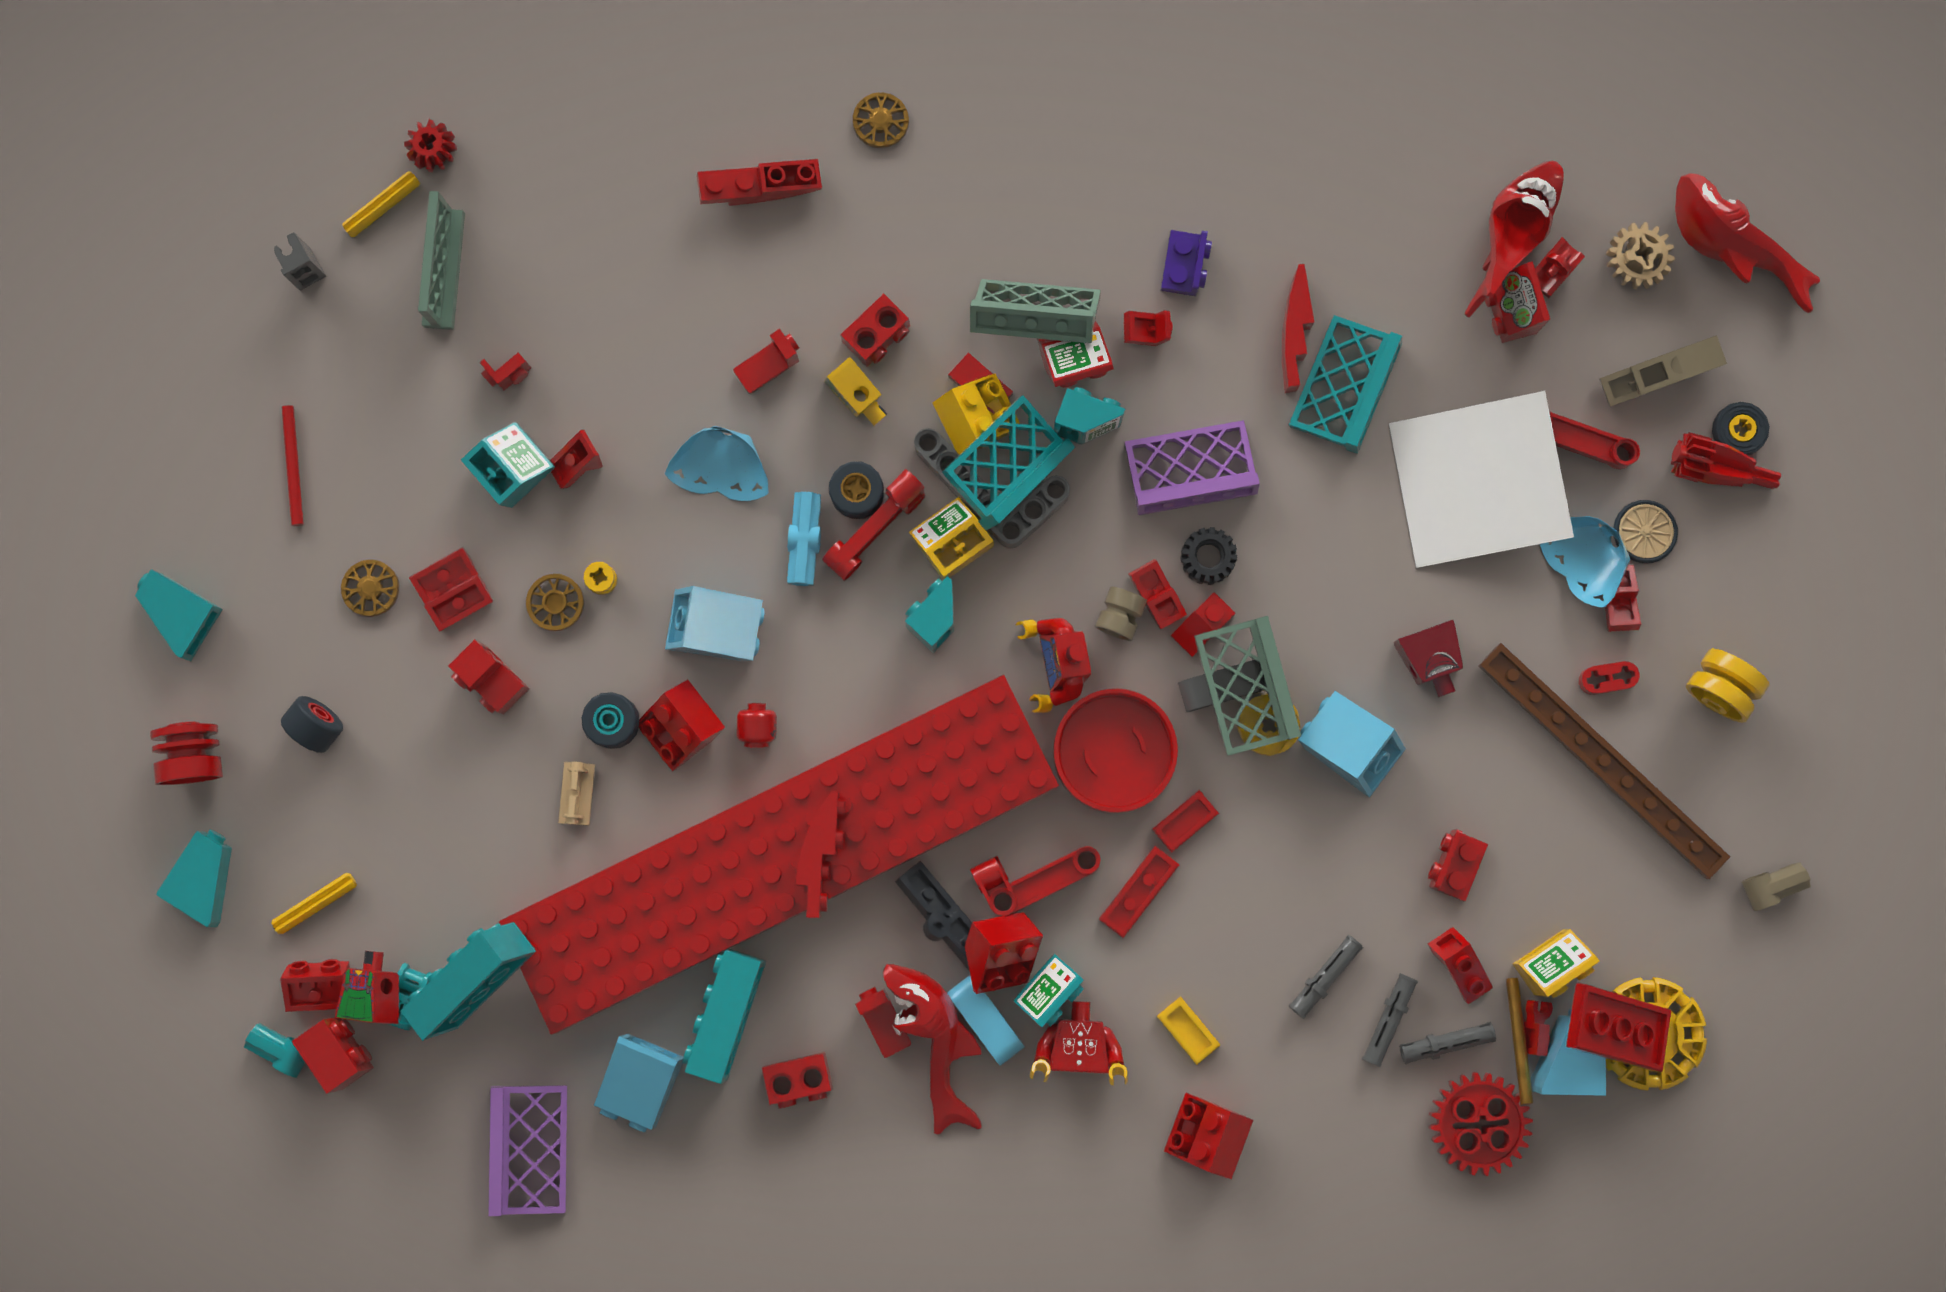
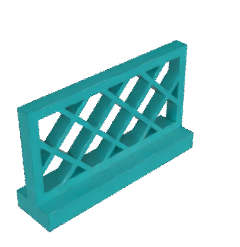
M1334 315L1294 410L1289 427L1344 446L1346 450L1358 454L1401 349L1402 335L1394 332L1387 334ZM1337 325L1350 329L1353 339L1337 345L1333 336ZM1369 337L1382 340L1379 349L1367 355L1360 341ZM1330 342H1332L1334 347L1328 349ZM1356 343L1362 357L1346 364L1340 350ZM1336 352L1342 366L1326 372L1322 361L1325 356ZM1375 357L1371 366L1369 360ZM1365 362L1369 370L1368 376L1354 382L1349 368ZM1319 369H1321L1322 375L1317 376ZM1345 371L1351 384L1335 391L1329 377ZM1325 379L1331 393L1315 400L1311 388L1313 384ZM1364 385L1360 393L1357 387ZM1354 390L1358 398L1356 405L1343 410L1337 396ZM1308 396H1309L1310 399H1311V402L1305 404V403H1306V400H1307V398H1308ZM1334 398L1340 412L1323 418L1318 404ZM1311 407L1315 408L1320 421L1311 425L1298 422L1302 411ZM1352 413L1350 420L1348 421L1346 415ZM1343 417L1347 426L1343 437L1330 433L1326 424ZM1323 426L1325 431L1318 429L1317 427Z
M1022 395L971 443L942 474L981 517L978 522L985 530H988L999 524L1075 446L1068 438L1062 440L1027 398ZM1019 407L1028 415V425L1016 424L1015 411ZM997 428L1009 429V444L996 442ZM1016 430L1028 431L1029 446L1016 444ZM1035 432H1043L1051 443L1046 448L1036 447ZM979 446L989 447L990 463L977 461V448ZM996 448L1009 450V465L997 463ZM1016 450L1029 452L1028 466L1016 465ZM959 465L970 466V482L962 481L954 472ZM977 467L990 468V484L977 482ZM997 469L1010 471V484L1008 486L997 484ZM977 488L990 490L991 502L986 507L977 498Z

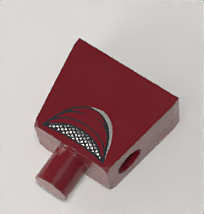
M1454 620L1405 636L1393 642L1417 685L1432 681L1438 698L1456 691L1450 674L1463 669V663Z

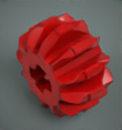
M429 119L426 127H424L420 122H417L416 125L419 130L417 132L408 130L411 140L404 142V146L409 150L407 153L408 159L415 161L414 165L420 170L426 166L428 172L433 173L435 165L444 170L445 165L443 162L445 160L453 162L454 158L450 152L457 151L456 144L452 142L455 138L452 131H447V127L443 123H439L436 126L434 121ZM432 143L434 147L429 150L428 144Z

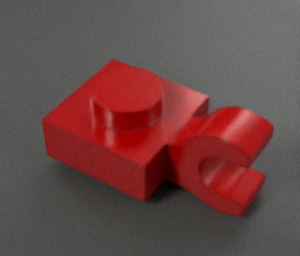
M1527 1000V1019L1524 1021L1527 1054L1547 1056L1550 1042V1025L1544 1024V1022L1551 1016L1553 1005L1551 1002L1541 1001L1540 1011H1538L1539 1001Z

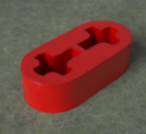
M1629 661L1592 666L1581 672L1579 686L1583 692L1589 695L1626 690L1638 683L1640 672L1638 667ZM1622 667H1624L1625 672L1631 673V678L1626 681L1627 684L1624 683L1623 679L1613 680L1612 675L1622 672ZM1591 672L1594 673L1595 677L1605 676L1606 681L1596 685L1597 689H1594L1593 684L1587 683V678H1590L1592 675Z

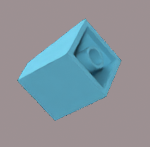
M697 586L675 589L665 649L737 661H753L760 645V640L757 638L758 627L762 625L765 615L764 608H762L763 600Z
M1334 691L1331 697H1327L1322 701L1318 709L1319 713L1313 721H1309L1304 725L1298 740L1306 751L1370 798L1406 748L1394 728Z
M1568 1009V1015L1558 1016L1550 1033L1547 1056H1540L1530 1078L1532 1092L1542 1095L1606 1096V1058L1566 1047L1572 1009Z
M629 1033L619 1036L594 1106L601 1108L600 1114L614 1120H617L618 1116L629 1120L628 1125L636 1130L646 1132L647 1128L650 1130L656 1128L682 1067L683 1056Z

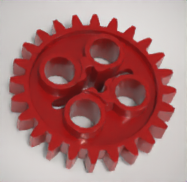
M1477 1072L1472 1073L1471 1081L1465 1075H1460V1085L1452 1080L1448 1081L1451 1091L1448 1092L1440 1089L1439 1092L1444 1097L1443 1101H1432L1439 1107L1438 1112H1429L1431 1117L1437 1119V1123L1429 1125L1428 1128L1438 1131V1134L1431 1140L1434 1143L1442 1142L1437 1152L1441 1155L1449 1152L1446 1159L1448 1164L1451 1165L1458 1160L1457 1169L1459 1171H1463L1469 1165V1174L1474 1176L1478 1168L1481 1169L1484 1176H1488L1490 1167L1500 1174L1501 1163L1510 1168L1513 1167L1510 1157L1522 1158L1517 1149L1519 1146L1523 1148L1529 1147L1522 1139L1523 1136L1532 1135L1531 1131L1524 1128L1525 1124L1533 1122V1119L1523 1116V1113L1527 1112L1530 1107L1528 1105H1519V1093L1512 1095L1515 1085L1510 1083L1503 1088L1504 1078L1497 1077L1494 1083H1492V1074L1485 1073L1483 1080H1481ZM1498 1098L1501 1102V1110L1496 1115H1491L1488 1111V1104L1492 1099ZM1461 1101H1467L1470 1105V1112L1466 1117L1461 1118L1457 1115L1456 1107ZM1480 1117L1486 1121L1508 1120L1506 1125H1483L1481 1131L1473 1126L1453 1128L1454 1123L1479 1122ZM1501 1130L1504 1133V1142L1500 1146L1494 1147L1491 1143V1136L1495 1131ZM1469 1132L1473 1136V1144L1468 1149H1462L1459 1143L1460 1137L1464 1133Z

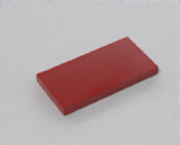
M1576 983L1566 1047L1653 1072H1663L1671 1010L1587 984Z

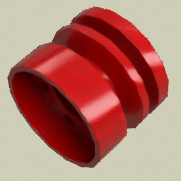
M193 721L173 723L166 727L152 730L150 732L151 740L166 741V743L152 746V752L167 754V759L153 764L155 785L191 784L222 778L221 757L206 755V750L220 745L219 740L204 739V737L217 734L218 725Z

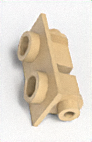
M564 762L558 823L590 825L595 764Z

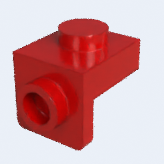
M1163 310L1156 314L1137 311L1124 313V343L1158 346L1170 341L1173 330L1170 311Z
M519 352L496 371L485 359L479 362L485 369L481 373L482 376L492 387L498 384L503 391L512 384L517 385L528 376L527 371L531 369V366Z

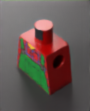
M365 951L363 969L348 968L345 971L335 1018L369 1023L398 1024L399 975L397 972L382 971L384 952Z

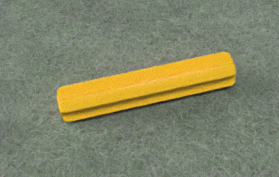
M411 171L406 172L343 222L344 230L351 237L357 236L420 185L419 180Z
M350 873L343 874L279 915L271 922L274 930L278 934L286 933L356 888L357 883Z

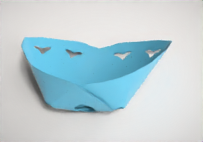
M717 426L703 428L691 436L670 460L665 472L667 478L674 484L694 493L707 494L718 491L727 498L738 501L756 500L769 493L768 478L752 438L749 435ZM682 469L684 478H681L679 474H675L674 471ZM701 476L707 484L702 482L695 483L694 481L698 480ZM739 483L742 491H739L737 488L731 489L730 487ZM756 483L762 487V489L757 488L755 491H752Z
M1590 516L1571 517L1574 537L1552 541L1551 545H1549V542L1540 544L1541 551L1553 570L1566 576L1569 589L1578 599L1592 606L1606 607L1618 590L1630 562V556L1619 532L1604 521ZM1611 536H1614L1619 542L1617 548L1612 545ZM1555 555H1564V564H1561L1560 559L1556 558ZM1578 582L1588 584L1586 586V591H1583V587L1580 586ZM1603 595L1604 601H1601L1600 598L1595 599L1593 597Z

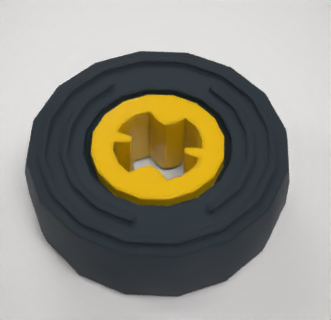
M1737 402L1729 404L1718 412L1713 421L1712 434L1714 441L1728 444L1746 455H1752L1764 446L1769 437L1770 426L1767 416L1759 407L1752 403ZM1739 422L1743 423L1742 427H1747V432L1742 434V436H1739L1740 432L1736 433L1734 427L1739 425Z

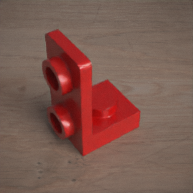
M1454 927L1428 943L1432 953L1447 967L1467 1004L1472 1003L1493 988L1471 944Z

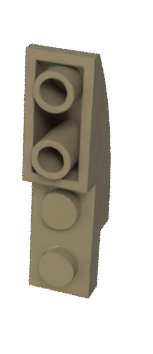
M1716 335L1599 378L1609 407L1723 366L1727 362Z

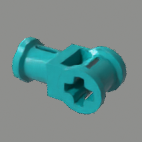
M403 963L397 973L399 975L398 1024L389 1025L410 1030L411 1025L400 1011L409 1003L407 998L414 991L424 988L429 983L427 978L432 973L424 974L411 969L409 964Z

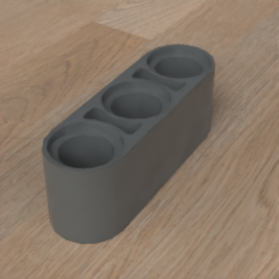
M1252 660L1245 662L1240 672L1256 680L1261 668L1259 662ZM1234 665L1231 667L1236 670L1238 665ZM1225 668L1214 671L1212 675L1214 683L1225 689L1234 673ZM1205 674L1178 682L1186 712L1213 706ZM1237 675L1229 691L1241 698L1247 696L1253 684ZM1262 676L1259 683L1265 686V682ZM1256 686L1252 694L1262 692L1264 690ZM1216 689L1218 698L1220 699L1223 692ZM1226 695L1223 702L1234 700V698Z

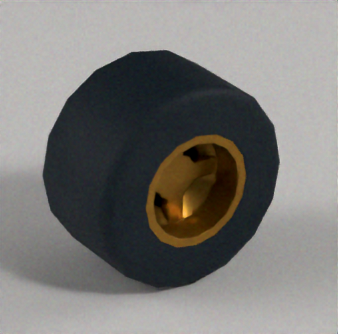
M853 461L841 465L833 473L829 482V495L834 507L842 515L851 519H863L873 515L880 508L884 499V485L879 472L871 465L862 461Z

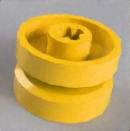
M1712 648L1708 650L1701 661L1703 671L1693 673L1686 684V689L1695 699L1712 711L1733 721L1743 723L1748 720L1755 709L1752 700L1761 699L1770 685L1767 678L1744 660L1723 650Z

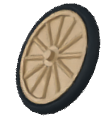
M1638 500L1625 506L1618 513L1613 527L1619 532L1630 559L1639 563H1654L1667 557L1673 550L1678 537V526L1672 513L1662 504L1651 500ZM1614 537L1615 542H1616V545H1617V547H1618V546H1619V542H1618L1617 539Z

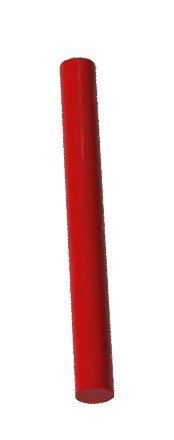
M286 405L281 408L291 526H303L294 406Z

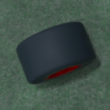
M299 696L281 718V726L295 742L317 753L326 752L343 731V724L339 717L326 705L308 696Z

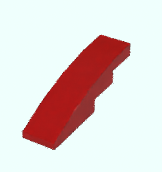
M1298 264L1286 302L1282 329V371L1285 393L1297 392L1300 387L1297 361H1304L1308 354L1304 330H1311L1314 324L1305 264Z

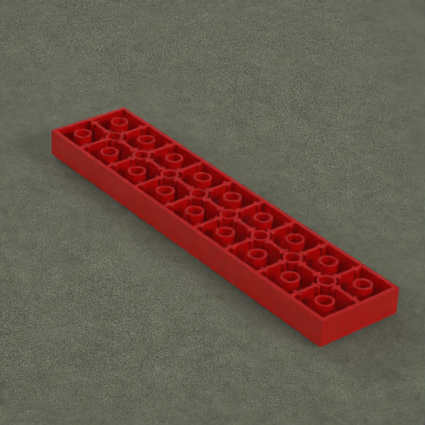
M1001 675L498 922L501 926L514 922L536 950L520 969L549 1032L553 1035L806 912L808 886L795 885L797 865L810 824L820 806L832 791H838L840 799H845V817L839 818L838 830H844L843 849H837V856L824 855V861L830 862L829 880H823L822 892L828 893V900L1058 788L1059 785L1005 675Z

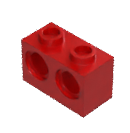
M883 293L840 336L842 342L868 367L872 362L874 364L880 362L888 352L886 348L894 341L899 343L907 336L910 321ZM886 316L894 317L897 320L896 324L891 328L881 326L880 322ZM863 337H871L875 340L874 345L868 349L861 348L858 343Z
M825 1052L762 1067L769 1104L777 1103L778 1109L797 1105L796 1099L808 1096L809 1102L827 1098L826 1092L833 1089ZM816 1069L821 1073L822 1082L820 1085L810 1086L806 1082L805 1074L808 1070ZM785 1076L790 1080L791 1090L788 1093H780L776 1090L775 1080L777 1077Z

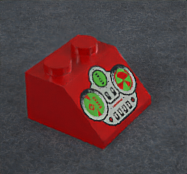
M1533 261L1512 269L1493 297L1485 300L1487 307L1492 308L1494 318H1492L1494 333L1496 336L1500 335L1502 343L1535 335L1550 320Z

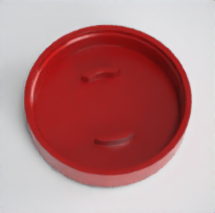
M1112 688L1096 691L1083 697L1067 711L1055 735L1053 757L1060 781L1077 801L1100 812L1125 813L1147 805L1163 792L1176 768L1178 744L1171 721L1154 701L1135 691Z

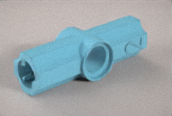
M795 492L792 525H789L787 547L788 552H790L788 584L814 586L816 554H819L821 527H819L821 494L813 492Z

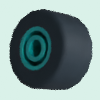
M608 692L591 698L584 707L581 719L582 728L587 738L601 747L615 749L629 744L638 733L640 717L636 706L623 695Z

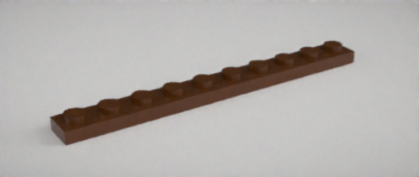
M1502 643L1498 644L1478 665L1481 670L1705 879H1711L1731 857Z

